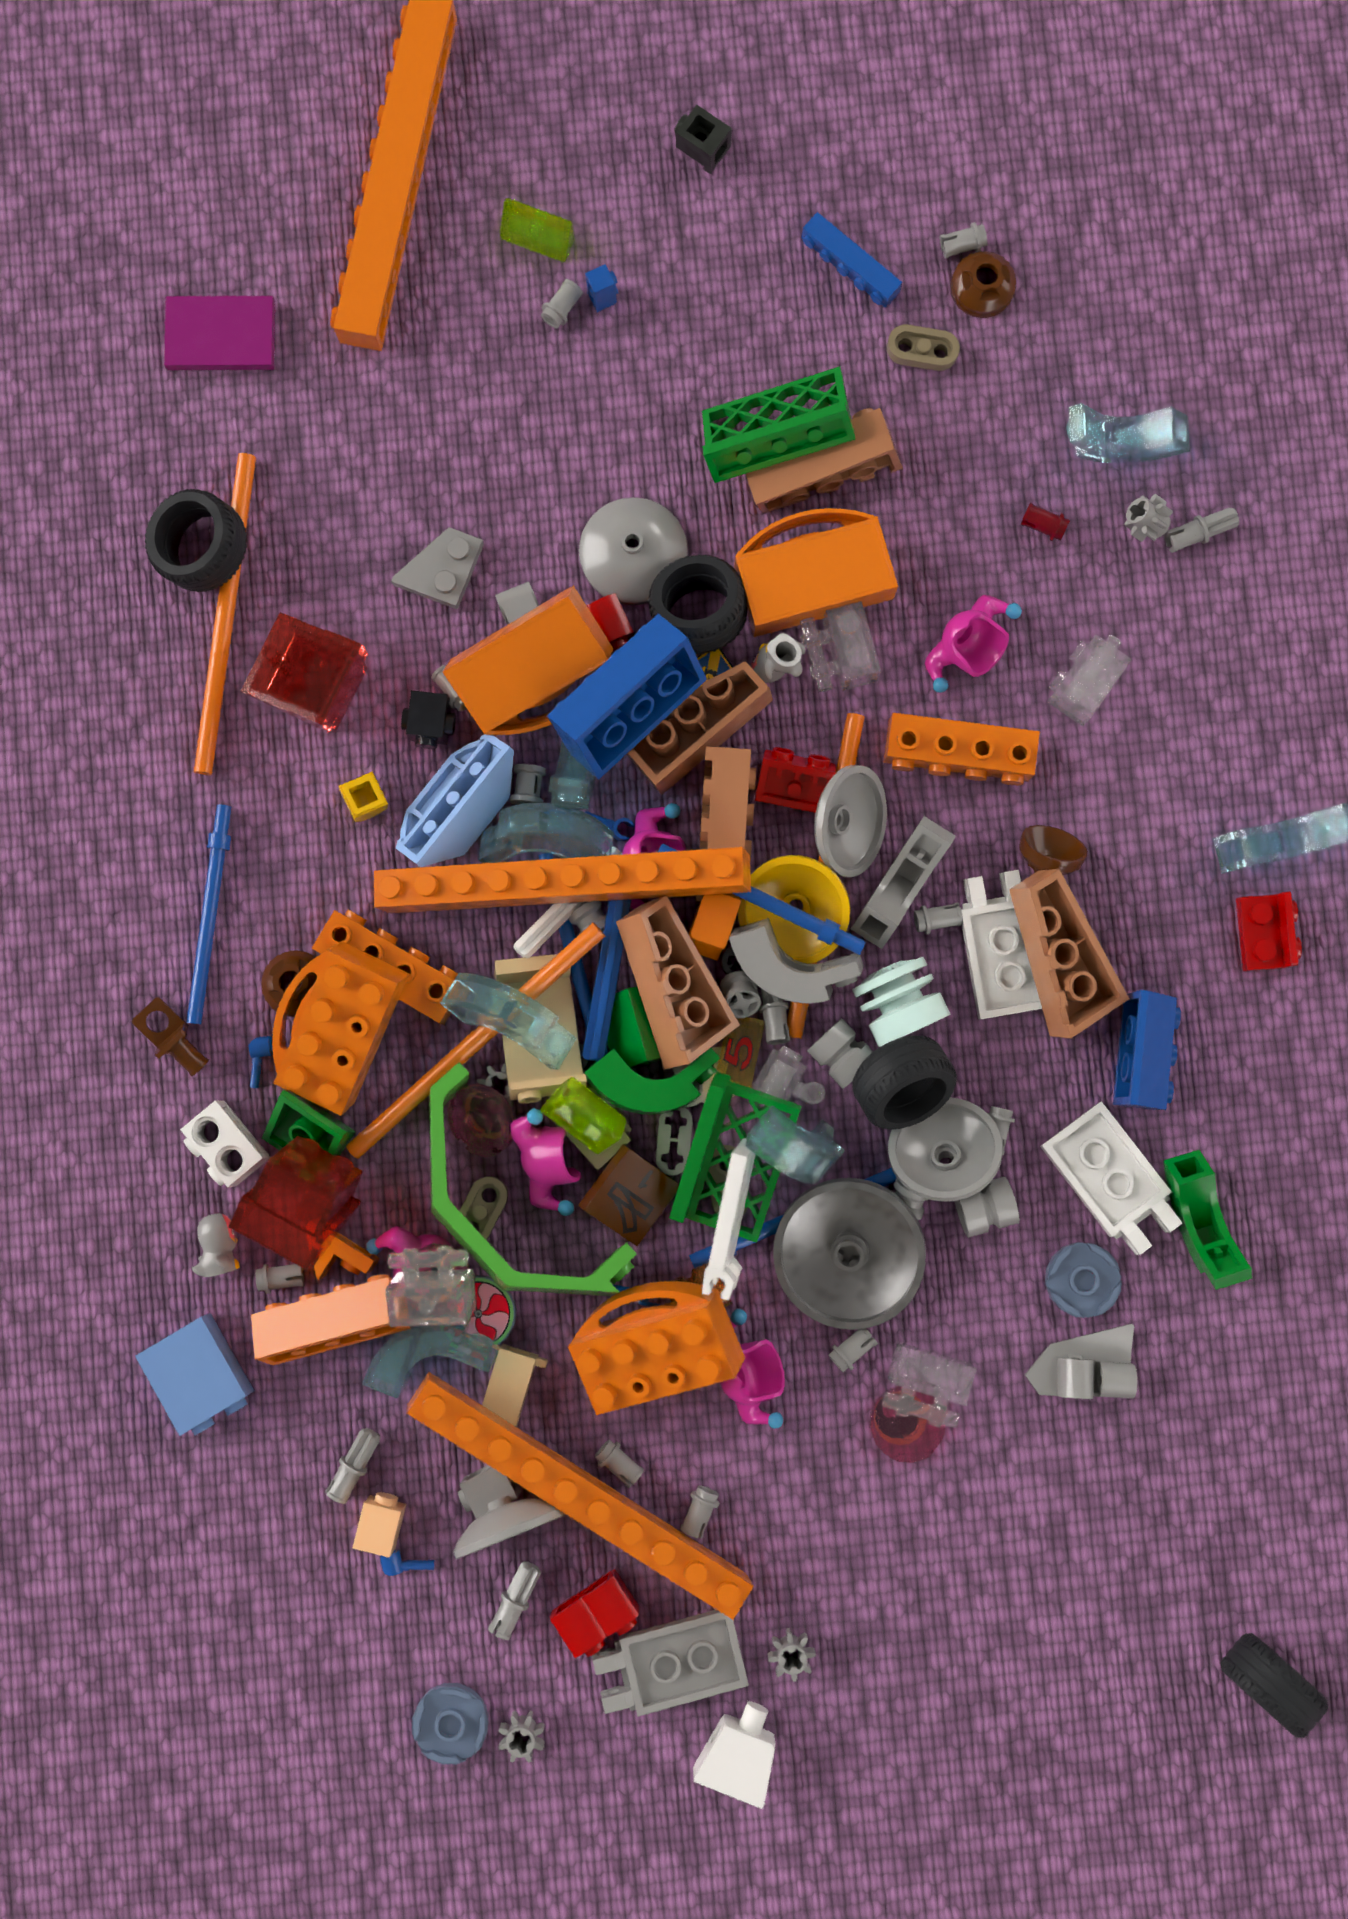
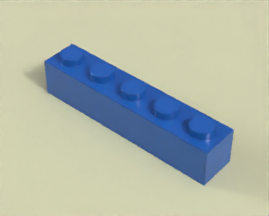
M817 212L803 227L801 237L803 243L808 248L816 250L825 262L833 264L842 276H847L851 279L859 290H864L868 293L874 303L881 304L884 308H887L900 293L903 282L820 213Z

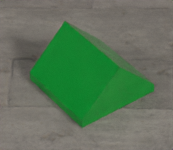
M638 987L627 988L615 994L607 1040L609 1050L611 1051L614 1048L631 1069L661 1061Z
M283 1090L279 1095L262 1139L323 1180L356 1131L315 1103L288 1090Z

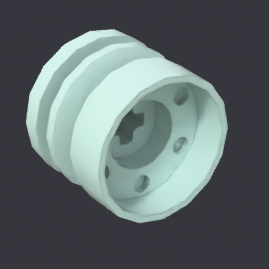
M924 957L913 960H901L870 974L859 986L852 989L855 998L869 992L873 994L874 1000L860 1006L862 1012L877 1008L881 1011L882 1015L868 1025L878 1047L951 1015L940 992L922 995L920 989L934 979L932 974L917 980L914 978L913 972L927 966Z

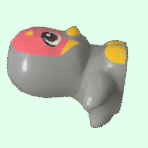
M781 633L768 644H761L759 653L751 663V668L765 683H773L781 679L785 673L798 677L802 673L801 655L805 653V647L788 634Z
M221 1213L204 1217L197 1226V1236L203 1254L198 1258L199 1263L192 1267V1271L198 1276L212 1277L240 1269V1263L234 1258L232 1252L238 1242V1239L234 1236L232 1221L228 1216Z

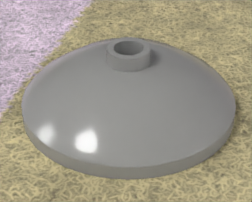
M644 498L618 499L600 508L584 527L579 544L581 567L590 585L604 597L616 593L620 604L625 605L647 604L649 591L657 574H660V571L665 566H669L671 562L673 563L675 560L687 556L686 537L677 518L664 506ZM629 539H636L639 541V545L636 548H629L626 542Z
M849 765L839 770L825 786L816 809L814 832L819 855L826 866L834 871L836 875L842 877H855L868 869L880 850L886 830L887 802L884 788L877 774L866 766Z
M950 1097L941 1109L920 1123L892 1130L888 1141L890 1164L898 1180L911 1192L935 1201H956L978 1193L993 1180L1002 1161V1138L994 1120L979 1106L958 1098ZM942 1158H950L952 1162L943 1164L940 1160Z
M508 1495L487 1504L489 1512L474 1520L456 1543L453 1551L455 1559L563 1517L565 1513L546 1501L539 1499H522L511 1503Z

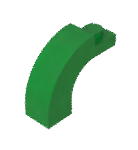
M613 1048L585 1071L584 1074H586V1079L593 1089L614 1106L632 1113L656 1115L678 1110L697 1099L701 1093L692 1083L696 1080L702 1085L718 1071L713 1065L719 1061L720 1057L710 1048L677 1075L667 1079L654 1080L635 1073Z
M1198 1149L1163 1160L1166 1184L1172 1191L1169 1194L1174 1213L1182 1222L1179 1226L1180 1232L1200 1274L1206 1273L1215 1290L1252 1279V1268L1233 1240L1222 1216L1217 1198L1215 1173L1201 1151Z

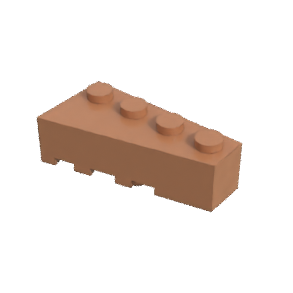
M867 408L853 415L851 421L855 430V440L746 473L755 504L764 514L807 500L810 497L809 491L816 490L817 493H829L839 490L844 480L850 478L853 480L859 479L860 483L873 479L875 477L874 473L878 469L888 466L891 473L903 469L881 408L876 410Z
M744 661L705 681L702 686L697 688L630 750L627 756L658 792L663 795L705 759L706 746L719 747L771 703L773 698L770 688L749 664Z
M706 746L699 850L743 847L750 854L751 862L752 840H745L746 826H753L754 804H748V790H755L756 768L750 767L751 749ZM703 895L696 896V905H699Z
M1060 869L1038 870L1009 889L1051 1037L1071 1039L1129 1000L1124 987Z
M667 895L641 904L616 921L664 1069L690 1064L740 1026Z

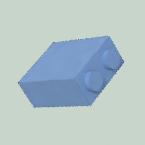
M211 1313L201 1316L135 1356L179 1436L189 1430H192L194 1436L215 1424L212 1416L222 1410L229 1416L246 1406L248 1403L244 1397L255 1391Z

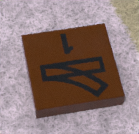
M623 1144L579 1203V1206L635 1246H638L677 1193L679 1184Z

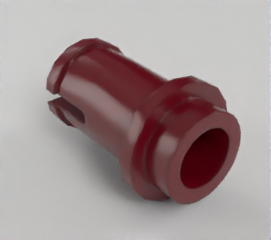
M1030 503L1020 525L1051 536L1050 541H1053L1054 538L1061 541L1070 520L1064 518V513H1061L1059 516Z

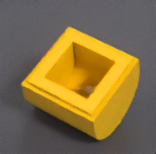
M373 771L339 785L341 795L355 822L368 820L388 808V802Z

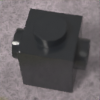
M411 690L409 708H404L402 712L401 728L406 730V735L411 741L415 742V746L425 749H436L437 744L447 745L448 735H454L456 714L451 713L452 708L449 705L450 697L448 694Z

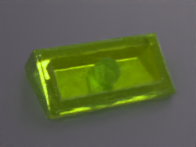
M505 198L500 229L501 239L565 262L575 241L572 221L513 199Z
M574 1077L567 1079L540 1110L595 1154H599L621 1140L626 1125V1118Z

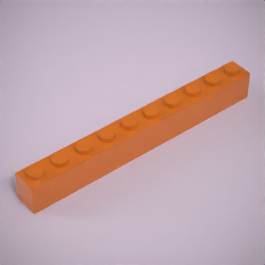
M409 0L408 5H403L401 9L400 25L402 32L400 38H395L393 44V60L395 62L393 71H388L385 79V93L387 94L385 105L380 104L378 109L377 125L379 132L377 138H372L369 156L370 160H372L370 171H365L362 178V193L364 197L362 205H357L354 213L355 236L354 239L350 238L347 243L346 259L349 262L346 273L342 272L339 278L338 292L341 295L338 307L334 306L331 312L330 325L341 344L382 351L457 23L453 0Z
M743 847L374 870V908L387 913L660 898L666 895L667 897L751 892L750 854Z
M428 1372L407 1404V1414L732 1620L753 1589L754 1585L747 1573L434 1374Z

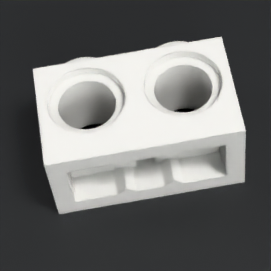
M215 1100L180 1129L187 1137L183 1140L186 1147L196 1157L201 1155L210 1165L207 1169L209 1175L220 1186L225 1184L228 1188L239 1185L271 1158L225 1101ZM211 1121L219 1129L218 1137L213 1142L208 1141L204 1135L205 1126ZM233 1150L238 1151L242 1156V1165L237 1171L232 1170L227 1163L228 1155Z

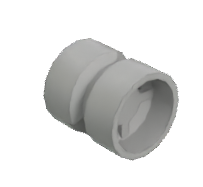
M841 1018L807 1052L820 1066L828 1065L830 1067L829 1075L844 1089L853 1081L861 1063L874 1051L864 1041L856 1042V1032Z
M1005 1176L993 1179L984 1189L968 1198L954 1201L960 1223L968 1238L989 1232L990 1225L993 1224L1001 1229L1020 1222L1017 1203L1012 1188Z

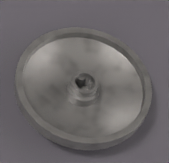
M838 1178L809 1188L792 1202L779 1223L774 1240L773 1259L776 1275L783 1291L801 1312L821 1324L839 1329L854 1330L882 1324L899 1314L911 1302L923 1278L926 1248L923 1232L916 1216L908 1205L895 1193L868 1180Z

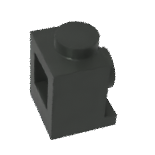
M697 104L689 115L684 114L679 119L674 130L676 134V148L703 165L705 171L709 174L713 172L731 147L732 128Z

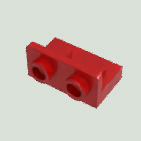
M774 747L772 751L765 750L755 801L816 813L817 805L825 786L836 774V764L830 763V759L822 755L810 754L808 758L796 756L794 751L783 747Z
M1291 892L1236 898L1243 972L1285 969L1298 966V959L1302 955V944L1300 938L1296 937L1294 922L1298 919V906L1296 901L1292 900Z

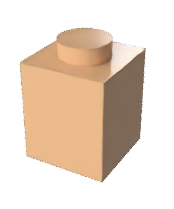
M377 1492L376 1496L370 1495L363 1504L352 1548L390 1558L396 1549L406 1504L398 1502V1497L389 1493Z

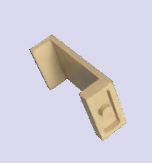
M557 954L495 960L494 975L498 1008ZM571 968L501 1030L510 1100H519V1103L530 1104L540 1101L541 1097L556 1095L557 1099H571L579 1096V1092H585L587 1079L586 1074H583L570 982Z

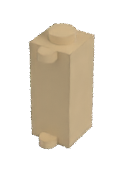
M503 1344L499 1348L482 1406L517 1427L535 1366L546 1368L548 1360L539 1357L538 1354Z

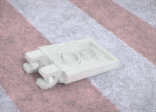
M1019 870L999 873L1004 897L986 900L982 876L963 880L968 903L962 904V930L978 1019L1042 1009L1009 889L1021 882Z
M1102 1101L1040 1146L1108 1236H1114L1115 1239L1122 1236L1135 1255H1141L1152 1247V1244L1137 1226L1139 1222L1152 1214L1165 1233L1172 1232L1182 1224L1167 1204V1201L1170 1200L1167 1195L1172 1191Z
M743 1138L731 1154L710 1261L704 1273L703 1294L710 1295L713 1290V1284L716 1285L719 1278L725 1282V1288L721 1295L723 1299L729 1300L733 1289L737 1286L742 1266L735 1259L734 1253L758 1141Z

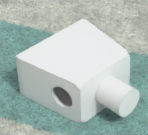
M748 1701L741 1720L724 1714L695 1762L693 1781L763 1809L775 1751L774 1734L763 1729L768 1710L758 1703Z

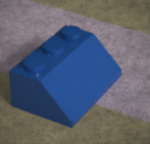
M1139 990L1127 994L1129 1000L1122 1005L1113 1105L1150 1110H1166L1167 1103L1170 1104L1172 1102L1174 1094V1084L1172 1081H1169L1170 1067L1174 1066L1177 1060V1045L1173 1044L1174 1029H1178L1180 1025L1181 1009L1176 1007V997L1148 990Z

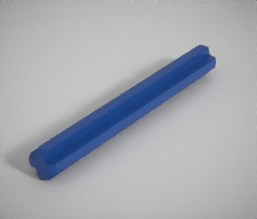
M632 899L610 900L608 903L603 931L606 936L602 939L582 1052V1056L586 1060L598 1062L605 1056L624 947L616 921L630 913Z

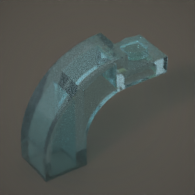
M1082 403L1069 407L1067 434L1070 443L1075 445L1076 456L1079 458L1102 463L1144 462L1190 451L1188 416L1173 407L1128 417L1104 415Z
M562 741L556 773L550 776L549 792H552L551 805L588 810L592 800L596 777L570 754Z
M552 803L515 805L500 810L498 824L482 832L478 860L481 863H498L525 852H546L561 858L607 856L612 854L614 832L590 814L572 807Z
M1348 803L1338 804L1277 823L1243 828L1212 838L1222 874L1286 861L1347 843Z
M458 973L440 1003L466 1025L487 1027L509 1037L550 1069L559 1070L577 1039L557 1022L559 1017L522 992L482 975Z
M773 1105L748 1132L745 1145L775 1169L795 1180L809 1184L819 1182L845 1151V1149L833 1141L834 1128L823 1119L809 1132L794 1123Z
M454 1314L422 1316L410 1321V1329L391 1335L371 1361L362 1385L398 1399L406 1388L414 1365L418 1361L430 1356H447L489 1373L496 1361L501 1346L493 1344V1340L483 1334L474 1333L471 1335L466 1333L471 1321L470 1318Z

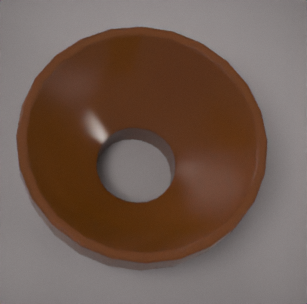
M979 251L965 257L953 272L950 283L951 295L958 308L972 317L990 318L997 316L1010 305L1016 290L1014 269L1004 257L994 252ZM986 267L992 269L996 273L997 280L989 285L982 284L976 276V272L979 269Z
M1046 825L1030 826L1023 830L1020 838V851L1028 866L1034 870V873L1038 870L1060 869L1062 875H1067L1079 870L1087 857L1088 851L1083 842L1072 834Z
M288 951L277 955L266 966L262 975V993L267 1003L276 1012L285 993L281 987L282 977L290 971L299 973L304 966L315 958L314 955L304 951ZM310 972L302 981L301 987L292 998L287 1017H295L302 999L317 979L315 973Z

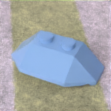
M484 734L480 737V740L469 743L452 753L406 810L401 826L400 839L397 840L395 848L419 867L465 855L510 798L514 750L493 735Z

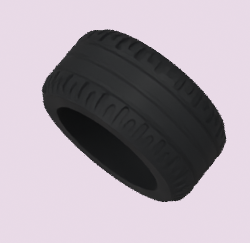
M186 489L170 495L168 499L166 498L164 502L160 503L159 507L157 506L147 524L145 549L151 565L161 576L183 589L206 592L217 589L236 574L239 566L243 563L242 560L245 558L247 533L241 517L230 505L210 492L199 489ZM212 516L214 521V537L208 551L196 562L181 566L179 544L184 532L195 521Z
M698 554L675 560L669 566H665L660 571V574H657L649 591L648 605L652 619L657 614H660L686 635L696 655L709 654L717 649H722L723 646L726 647L728 643L736 639V636L740 634L745 625L748 608L742 579L728 562L718 557ZM696 590H713L726 597V601L718 611L703 619L684 620L670 613L673 605L682 596Z
M905 1036L890 1041L872 1052L857 1069L852 1082L854 1096L868 1120L876 1127L894 1130L920 1123L941 1109L954 1091L957 1075L945 1052L934 1039L926 1036Z
M1253 1633L1242 1635L1239 1641L1226 1654L1227 1656L1223 1657L1221 1671L1295 1738L1306 1737L1309 1731H1312L1316 1723L1326 1714L1329 1708L1328 1700Z

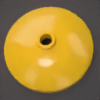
M801 855L780 856L765 862L751 874L752 887L789 905L792 900H800L803 904L802 911L823 921L829 919L840 924L839 929L847 931L850 921V901L846 888L835 872L822 862ZM742 899L738 909L740 927L769 918L778 944L788 956L796 961L806 964L816 963L827 957L839 946L833 942L829 945L817 939V934L751 902Z

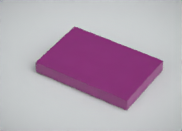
M273 296L165 297L164 366L167 370H274L275 299Z

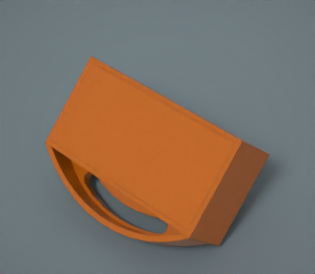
M825 508L799 512L784 517L759 531L735 556L734 569L738 572L744 585L748 608L747 616L753 637L894 599L898 589V583L877 516L860 511ZM819 523H838L843 526L824 532L803 534L777 545L766 548L762 547L763 544L775 536L800 526Z
M573 585L450 659L443 670V674L484 734H521L541 729L552 723L547 717L550 712L526 719L520 718L518 716L519 713L555 699L564 693L577 679L584 675L589 676L593 674L611 657L614 648Z
M344 942L334 945L310 961L287 987L275 1016L272 1047L277 1076L273 1084L342 1116L355 1103L409 977V973ZM310 972H313L317 975V979L302 999L296 1011L291 1030V1042L289 1047H287L286 1020L292 998L305 977Z
M682 1281L651 1282L628 1288L611 1296L591 1313L568 1345V1348L596 1415L731 1380L736 1377L745 1360V1356L718 1289L713 1288L711 1294L707 1295L702 1293L703 1285ZM650 1298H673L676 1300L659 1306L638 1309L621 1317L600 1322V1318L608 1312L633 1301Z

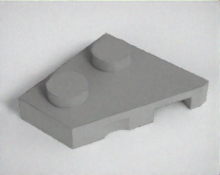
M448 527L396 573L391 582L393 586L458 610L484 542L480 538Z

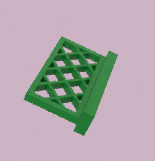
M840 366L702 410L705 445L702 446L703 456L714 483L856 439ZM834 383L827 392L819 390L824 385ZM798 395L791 404L784 402L787 397ZM810 399L818 401L811 409L803 407ZM764 406L756 415L749 413L753 408ZM775 410L782 412L776 420L768 419ZM729 417L721 426L712 423V421ZM740 421L748 423L740 432L733 430Z
M716 1072L709 1086L669 1219L684 1223L685 1218L713 1228L717 1227L719 1212L709 1214L697 1210L701 1199L712 1194L721 1207L723 1195L720 1191L725 1188L726 1181L716 1184L709 1169L711 1166L724 1161L729 1169L731 1154L734 1149L726 1151L719 1138L720 1134L734 1128L741 1140L743 1138L749 1139L741 1124L758 1117L767 1134L754 1140L758 1141V1145L771 1140L778 1155L776 1159L763 1164L757 1152L755 1154L754 1164L756 1167L752 1169L751 1177L760 1174L767 1189L765 1192L754 1197L751 1196L748 1190L744 1208H750L756 1218L754 1229L741 1225L739 1237L757 1243L802 1105L731 1082V1076ZM733 1094L748 1099L754 1111L737 1118L730 1106ZM778 1109L791 1115L788 1125L773 1130L765 1113ZM727 1115L730 1122L724 1124ZM784 1134L782 1143H780L777 1137ZM717 1149L720 1155L714 1157L715 1150ZM773 1168V1171H772V1174H771V1177H770L769 1174H768V1172H767L766 1170H769V1169ZM705 1182H706V1183L708 1184L709 1188L706 1189V1190H703V1189H704ZM762 1201V1205H761V1208H760V1210H759V1208H758V1206L756 1205V1203Z

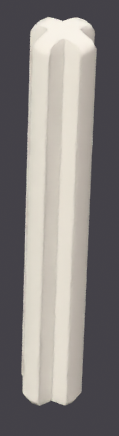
M611 847L602 856L622 855V852L616 847ZM584 902L553 904L514 943L513 947L516 952L523 958L531 957Z

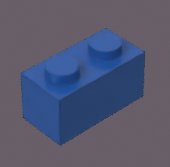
M606 264L585 273L587 294L596 312L617 304L616 294L619 292L616 284L618 281L613 270L609 271Z

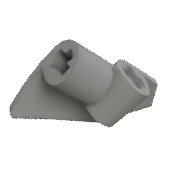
M1127 1324L1051 1343L1024 1375L1039 1395L1076 1399H1093V1397L1133 1399L1137 1392V1371L1135 1365L1131 1363L1134 1325Z

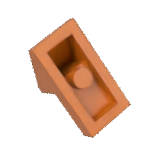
M732 893L702 896L688 931L700 955L718 961L722 949L726 948L742 898Z
M318 1219L310 1221L306 1227L318 1280L327 1275L337 1257L342 1259L340 1265L356 1275H359L361 1271L365 1274L373 1271L380 1259Z

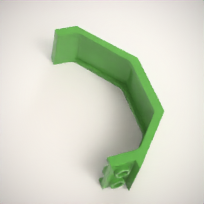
M458 1062L430 1087L431 1213L502 1290L613 1296L619 1293L613 1284L619 1282L634 1268L630 1260L637 1255L627 1243L614 1251L588 1277L522 1273L511 1268L452 1204L447 1194L443 1108L467 1086L469 1072Z

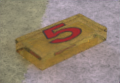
M750 1017L736 1018L740 1026L723 1038L717 1072L731 1076V1082L751 1088L765 1021Z

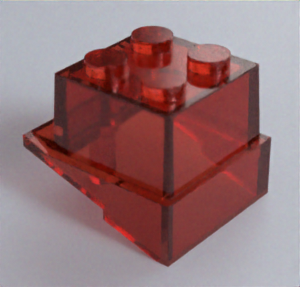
M280 612L240 692L328 733L330 731L336 733L367 671L364 661L368 652L362 644L326 629L323 630Z
M297 1136L267 1161L255 1186L241 1197L228 1227L310 1271L359 1207L361 1201L353 1196L363 1171L355 1167L349 1159L342 1156H334L323 1150L316 1141Z

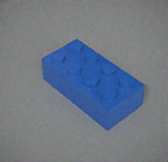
M657 614L650 622L643 625L626 644L616 650L593 674L586 677L583 683L566 699L560 701L547 717L570 754L599 780L700 687L707 678L688 637L660 614Z

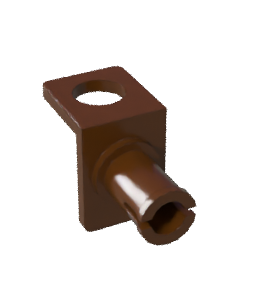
M155 997L132 1019V1024L157 1047L155 1056L158 1059L164 1054L167 1055L169 1053L189 1072L191 1077L208 1063L209 1059L204 1057L185 1038L187 1036L188 1024L160 997ZM154 1011L165 1013L169 1021L166 1029L159 1032L151 1030L146 1023L147 1016Z

